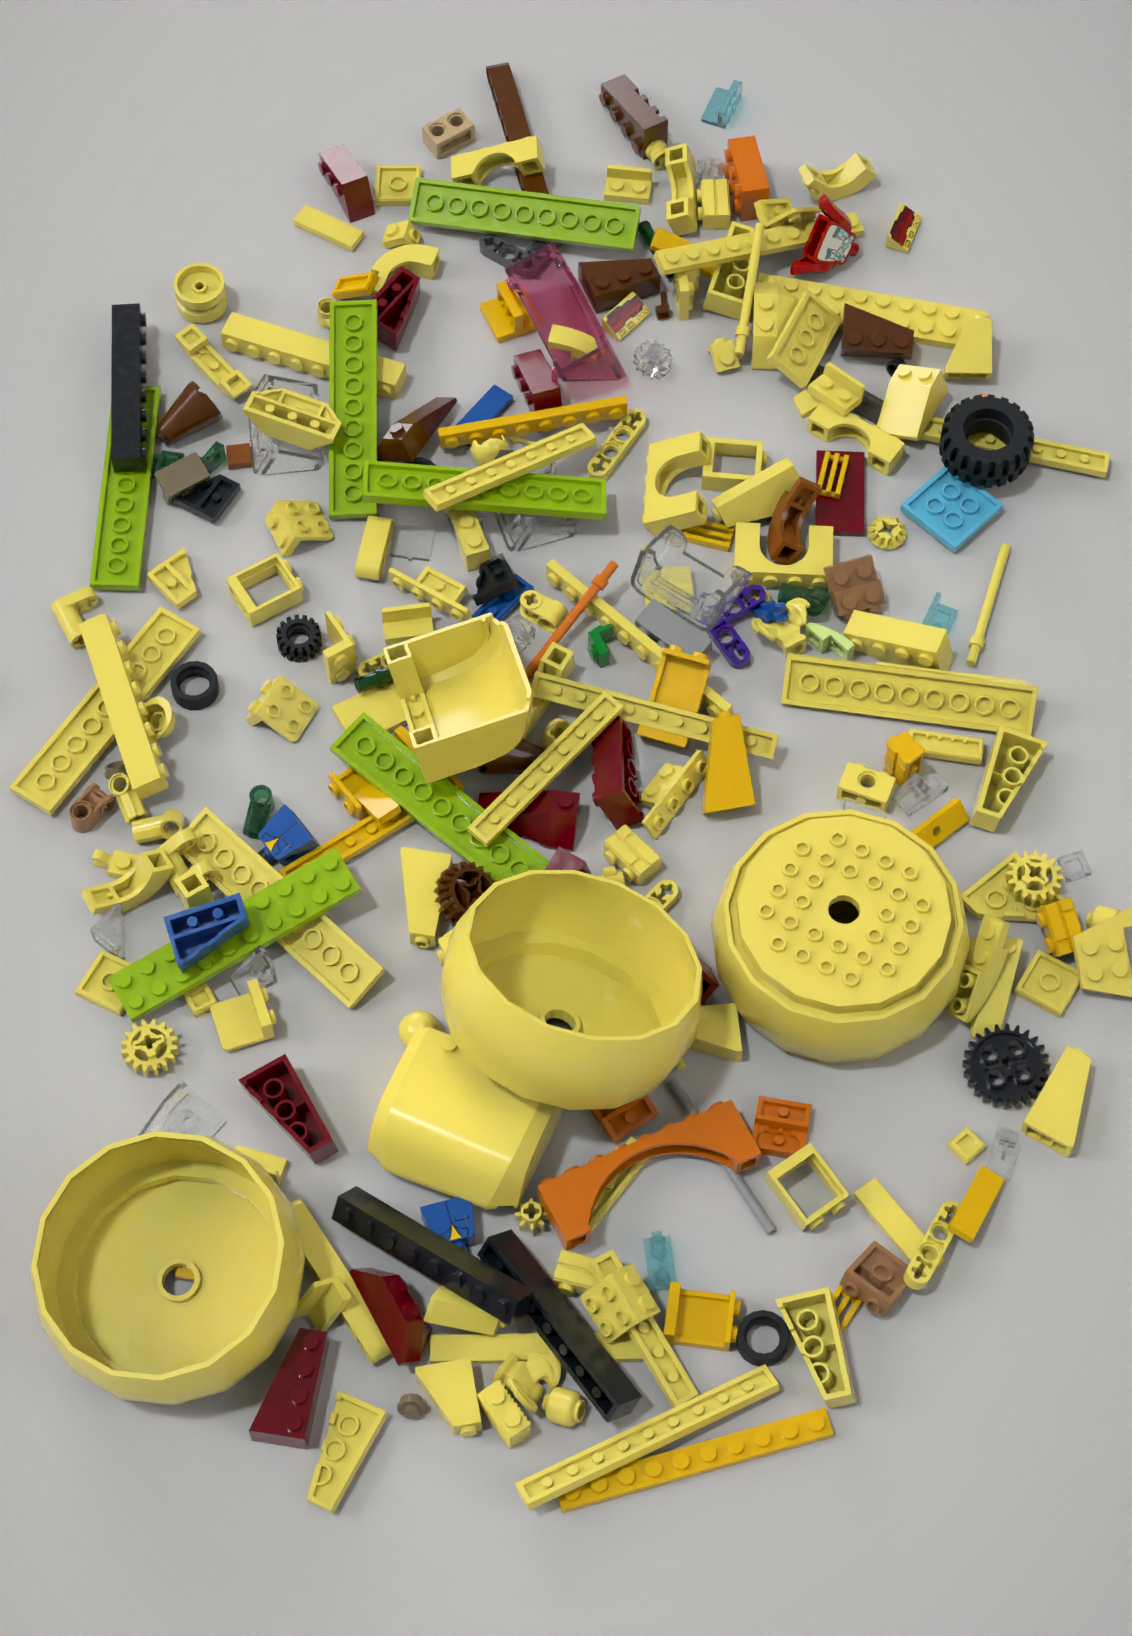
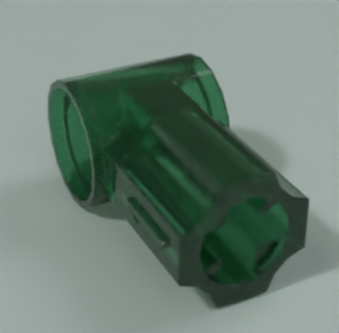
M782 583L777 602H784L786 604L794 598H803L810 604V607L806 608L807 615L818 616L829 603L830 594L825 588L819 586L810 589ZM813 599H816L820 604L815 603Z
M265 785L254 786L249 793L250 803L243 834L251 839L260 840L258 833L269 822L270 815L275 808L271 789ZM261 798H267L263 803L257 802Z

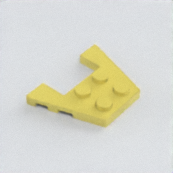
M1132 906L1071 937L1080 989L1132 998V973L1123 929L1132 927Z

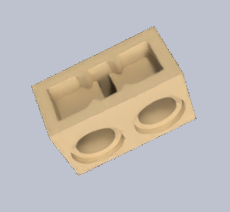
M458 108L423 126V143L437 159H440L474 141L475 125L461 108Z

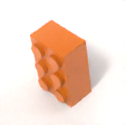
M755 135L728 139L727 149H724L726 164H723L724 177L729 178V195L734 196V213H738L740 222L758 219L754 203L758 200L769 199V184Z

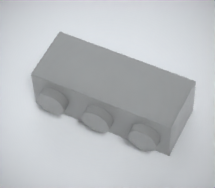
M654 598L635 619V626L661 648L669 649V645H675L684 648L683 653L693 655L694 651L708 655L712 650V641Z

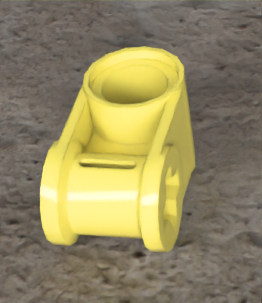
M527 590L520 597V616L547 632L554 633L568 613V609L561 602L552 600L537 591Z

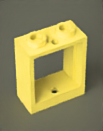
M706 437L711 443L710 464L703 465L701 490L725 492L754 476L713 472L715 454L756 458L755 475L761 472V466H766L768 451H763L764 441Z
M278 553L226 578L229 594L251 627L303 601L302 591L304 586L299 577L294 578L289 562L286 559L282 560ZM278 573L289 591L256 607L245 589Z
M811 1142L768 1171L763 1178L801 1231L808 1227L811 1230L818 1227L825 1221L823 1216L830 1211L833 1215L838 1213L846 1206L844 1201L849 1196V1193ZM806 1161L834 1197L833 1200L807 1218L779 1182V1180Z

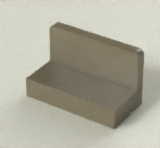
M196 452L164 467L154 474L163 490V498L167 505L175 502V498L181 494L184 497L193 492L194 487L201 483H207L210 480V474Z

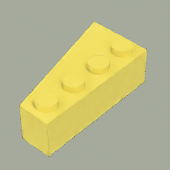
M1003 726L999 727L991 745L969 822L970 825L994 832L1048 744L1047 741Z

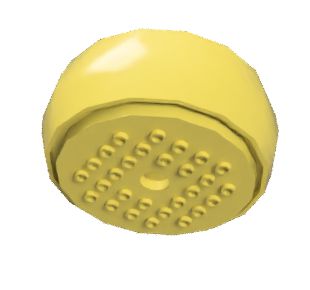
M851 809L804 813L764 832L727 873L711 922L718 978L745 1022L783 1051L828 1064L875 1060L923 1035L956 995L969 951V935L962 894L934 848L896 821ZM847 901L856 906L859 916L851 923L842 924L831 918L828 909L833 903Z
M529 870L494 882L469 907L455 925L449 938L440 984L442 1009L454 1043L482 1074L526 1099L568 1110L615 1109L651 1094L689 1050L695 1040L699 1023L702 997V967L688 934L659 904L617 881L576 870ZM549 1018L562 1019L571 1026L572 1031L549 1025L545 1020Z
M154 1131L105 1146L66 1176L40 1217L30 1277L41 1327L74 1373L123 1400L179 1405L227 1391L270 1358L297 1313L305 1266V1255L293 1206L259 1162L212 1136ZM180 1266L191 1269L194 1273V1284L188 1292L177 1296L171 1295L166 1291L164 1285L165 1278L172 1269Z

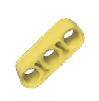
M368 516L356 560L355 577L380 581L393 533V519Z

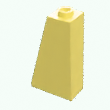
M786 457L711 499L714 506L711 512L716 521H722L726 527L735 526L736 522L747 523L771 517L785 490L788 492L791 490L799 475L794 465Z
M401 847L400 854L410 944H414L419 948H436L443 912H438L441 905L434 902L438 895L433 891L438 887L435 882L440 878L441 872L453 864L452 854Z
M1069 1046L1066 1047L1025 1118L1020 1133L1069 1158L1075 1143L1091 1058L1084 1051L1077 1048L1073 1049Z

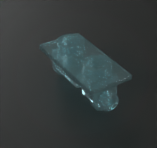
M661 1231L651 1233V1238L643 1239L650 1291L667 1290L670 1287V1281L676 1282L670 1236H663Z

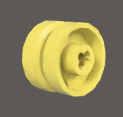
M194 263L182 268L177 273L173 286L178 311L184 319L192 323L204 324L213 322L222 316L226 311L228 300L224 277L217 267L207 263Z

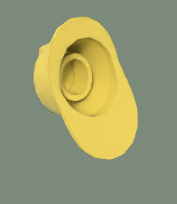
M156 696L145 703L149 713L146 715L147 722L150 721L156 734L152 736L154 742L157 739L168 737L174 730L176 723V713L172 711L169 701L164 697Z

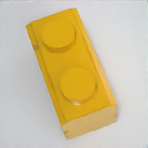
M902 732L898 736L893 735L888 739L885 744L887 751L883 756L885 759L883 771L895 777V783L901 789L906 788L919 778L925 750L918 742H914V739L907 732Z
M1072 897L1037 907L1038 913H1036L1035 917L1038 926L1044 929L1046 938L1043 940L1046 951L1051 953L1053 957L1074 952L1071 937L1083 931Z

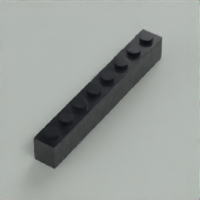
M140 303L112 305L111 461L114 473L143 471V462L147 461V448L143 447V442H147V429L143 427V422H147V410L143 408V403H147L146 388L143 389V384H147L146 369H143V365L147 364L146 350H143V346L147 345L146 331H143V327H147L146 312L142 313Z
M358 1186L338 1196L332 1220L509 1326L527 1314L534 1294L533 1290Z
M510 1229L489 1236L479 1250L478 1257L534 1291L528 1312L525 1315L526 1319L600 1415L608 1423L630 1414L642 1398V1395L517 1235Z

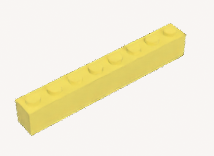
M231 312L221 331L224 348L232 352L237 351L247 354L252 358L267 360L276 365L287 366L295 371H303L319 378L329 379L328 340ZM378 356V394L382 397L397 399L407 378L406 364Z
M103 614L79 625L132 790L142 800L169 788L166 779L169 777V772L165 764L160 761L159 757L162 756V751L158 743H154L152 736L156 735L150 721L147 722L146 715L149 714L145 703L140 701L139 695L142 694V691L137 681L133 680L132 675L135 674V670L131 662L126 659L125 655L128 654V649L124 641H120L119 635L122 634L118 622L116 620L112 621L107 614Z

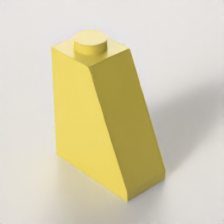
M974 315L972 318H968L944 368V379H990L992 375V318H986L984 315Z
M735 1004L700 1006L696 1037L690 1048L733 1062H741L743 1050Z
M442 1285L431 1296L423 1320L432 1324L494 1335L500 1327L504 1328L506 1326L504 1322Z
M470 1358L415 1367L418 1384L454 1435L460 1434L462 1437H469L477 1434V1431H482Z

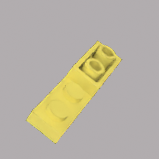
M984 914L969 964L964 966L958 991L949 1004L947 1014L969 1023L980 1010L993 989L1006 960L1009 949L1003 946L1010 923L995 916Z

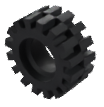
M299 614L294 615L295 619L293 620L289 616L286 618L287 623L282 621L280 627H277L276 639L281 655L283 657L287 655V660L289 661L295 658L297 663H300V658H303L304 662L308 661V656L313 659L315 652L319 653L320 647H322L321 631L318 623H315L313 618L308 620L307 615H303L302 619H299ZM303 633L308 635L309 638L304 643L295 644L290 641V637Z

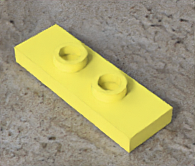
M909 728L908 734L914 739V742H918L925 749L923 757L981 765L985 739Z

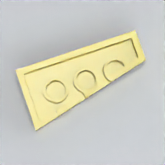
M340 1390L336 1394L335 1408L330 1415L326 1439H323L320 1460L316 1464L307 1495V1501L310 1504L334 1514L388 1417L386 1411Z

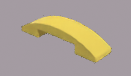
M194 323L174 335L180 347L201 373L230 398L235 400L253 387V384L238 369L234 370L208 344V338Z

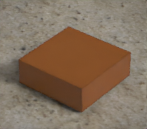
M250 443L226 446L229 470L253 467Z

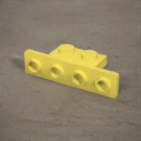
M429 566L425 567L416 580L392 567L388 570L392 579L391 583L396 588L410 591L418 600L422 601L425 599L429 601L435 609L449 612L457 621L462 622V620L472 619L469 609L459 604L468 592L465 585Z
M696 750L684 767L665 763L641 793V806L652 808L642 820V824L651 838L657 839L705 776L707 757L702 750Z

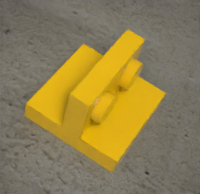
M505 280L496 283L497 298L480 304V311L498 344L541 329V322L523 289L514 292L513 288L509 289Z

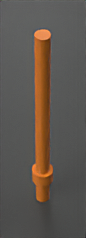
M611 560L602 573L594 577L590 588L525 668L528 681L537 671L540 659L551 643L555 642L558 644L598 592L600 590L603 591L609 584V578L619 567L616 562Z

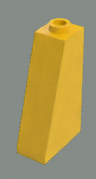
M732 710L717 713L718 718L711 720L701 807L702 814L755 805L740 714L733 715Z

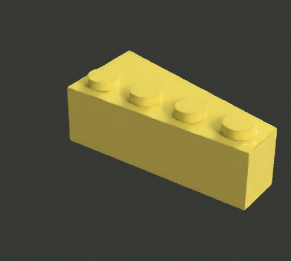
M732 221L727 237L754 232V228ZM750 258L716 266L703 309L740 320Z
M854 610L844 630V637L855 644L854 651L888 663L948 671L953 661L947 629Z
M826 1287L775 1299L829 1409L857 1403L835 1299L830 1288Z

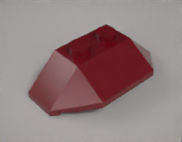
M374 1268L351 1269L349 1273L398 1366L417 1364L421 1360L432 1328L428 1322L423 1321L425 1315L408 1283L398 1274Z

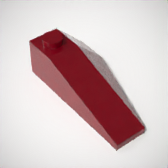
M543 790L507 828L518 833L519 837L539 842L540 846L557 850L560 846L568 852H573L580 812V793ZM502 792L480 793L478 804L486 809Z

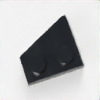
M219 474L211 478L207 483H201L194 487V491L184 497L181 494L175 498V504L215 524L241 490L239 483Z
M502 553L480 564V575L476 580L478 590L477 594H473L472 598L476 606H479L519 586Z

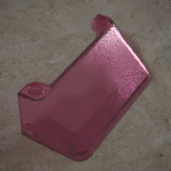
M554 242L504 269L508 276V279L505 281L511 292L516 290L552 359L553 366L550 369L556 380L561 378L563 382L620 380L627 376L577 279ZM552 324L569 327L594 337L598 348L579 359L571 358V351L548 348Z

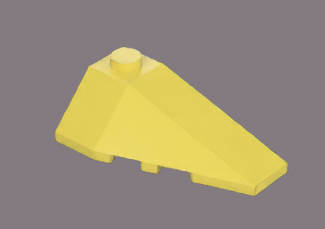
M1006 936L1003 946L1009 949L1006 960L989 996L969 1022L971 1039L975 1040L976 1033L984 1037V1028L986 1027L991 1032H994L995 1024L1001 1030L1023 940ZM977 937L969 939V951L965 964H969Z

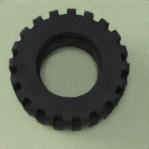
M981 394L975 395L973 399L969 397L963 399L961 404L957 403L951 408V411L946 414L942 425L939 454L942 456L941 461L943 465L948 467V472L952 476L957 475L959 481L963 483L969 482L973 487L978 488V485H981L984 488H992L993 485L1000 487L1006 485L1007 481L1009 483L1013 482L1018 478V475L1023 474L1031 456L1034 442V427L1027 413L1024 410L1020 411V406L1015 402L1011 404L1007 398H995V395L988 394V397H982ZM975 433H990L1001 438L1006 443V446L996 450H984L971 444L967 437Z

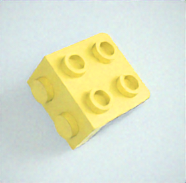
M790 198L762 199L754 203L759 222L765 224L764 229L811 221L816 218V214L821 212L819 206L792 208Z
M277 500L265 518L266 524L282 556H291L300 541H330L333 537L329 524L316 501Z
M328 611L325 613L328 638L333 646L322 652L326 678L332 685L347 679L349 675L357 672L356 661L358 657L354 651L356 643L351 634L346 635L340 618L338 616L334 617Z
M282 675L272 681L268 679L260 689L262 694L259 699L253 700L249 705L247 711L250 713L245 721L252 726L263 721L289 742L294 743L299 739L317 711L318 703Z
M257 978L247 981L249 993L212 1004L210 1007L222 1048L226 1052L275 1037L272 1025L277 1024L273 1009L267 1010L265 1002H269V997L265 986H259Z
M633 1263L610 1273L581 1295L582 1303L606 1343L613 1342L635 1325L661 1312Z

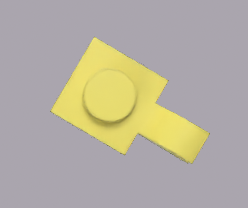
M95 849L92 855V860H94L93 866L108 869L107 875L109 877L119 879L132 869L139 855L114 850L113 856L105 851Z

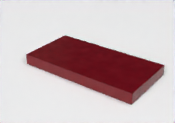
M823 450L816 451V484H818L826 452ZM829 451L830 455H835V453H839L840 457L849 455V461L840 498L818 495L816 498L815 526H833V535L864 536L865 452ZM831 461L828 463L822 487L823 490L827 488L833 464ZM841 463L837 465L831 489L833 492H836L842 467Z

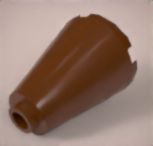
M190 381L156 426L158 429L156 435L164 444L169 442L172 445L223 418L220 415L221 412L208 395L198 391L200 387L194 381Z
M522 739L509 753L479 766L478 773L484 775L522 774L546 749Z

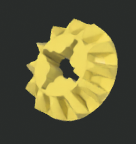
M888 514L886 517L878 516L876 520H871L868 528V537L875 546L881 549H894L902 545L906 539L905 523H901L898 517L892 518ZM883 528L892 529L891 535L883 532Z

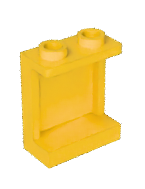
M670 1281L663 1335L668 1343L672 1345L729 1352L730 1343H736L738 1326H732L733 1316L739 1317L741 1300L735 1299V1290H731L730 1295L681 1289V1283Z

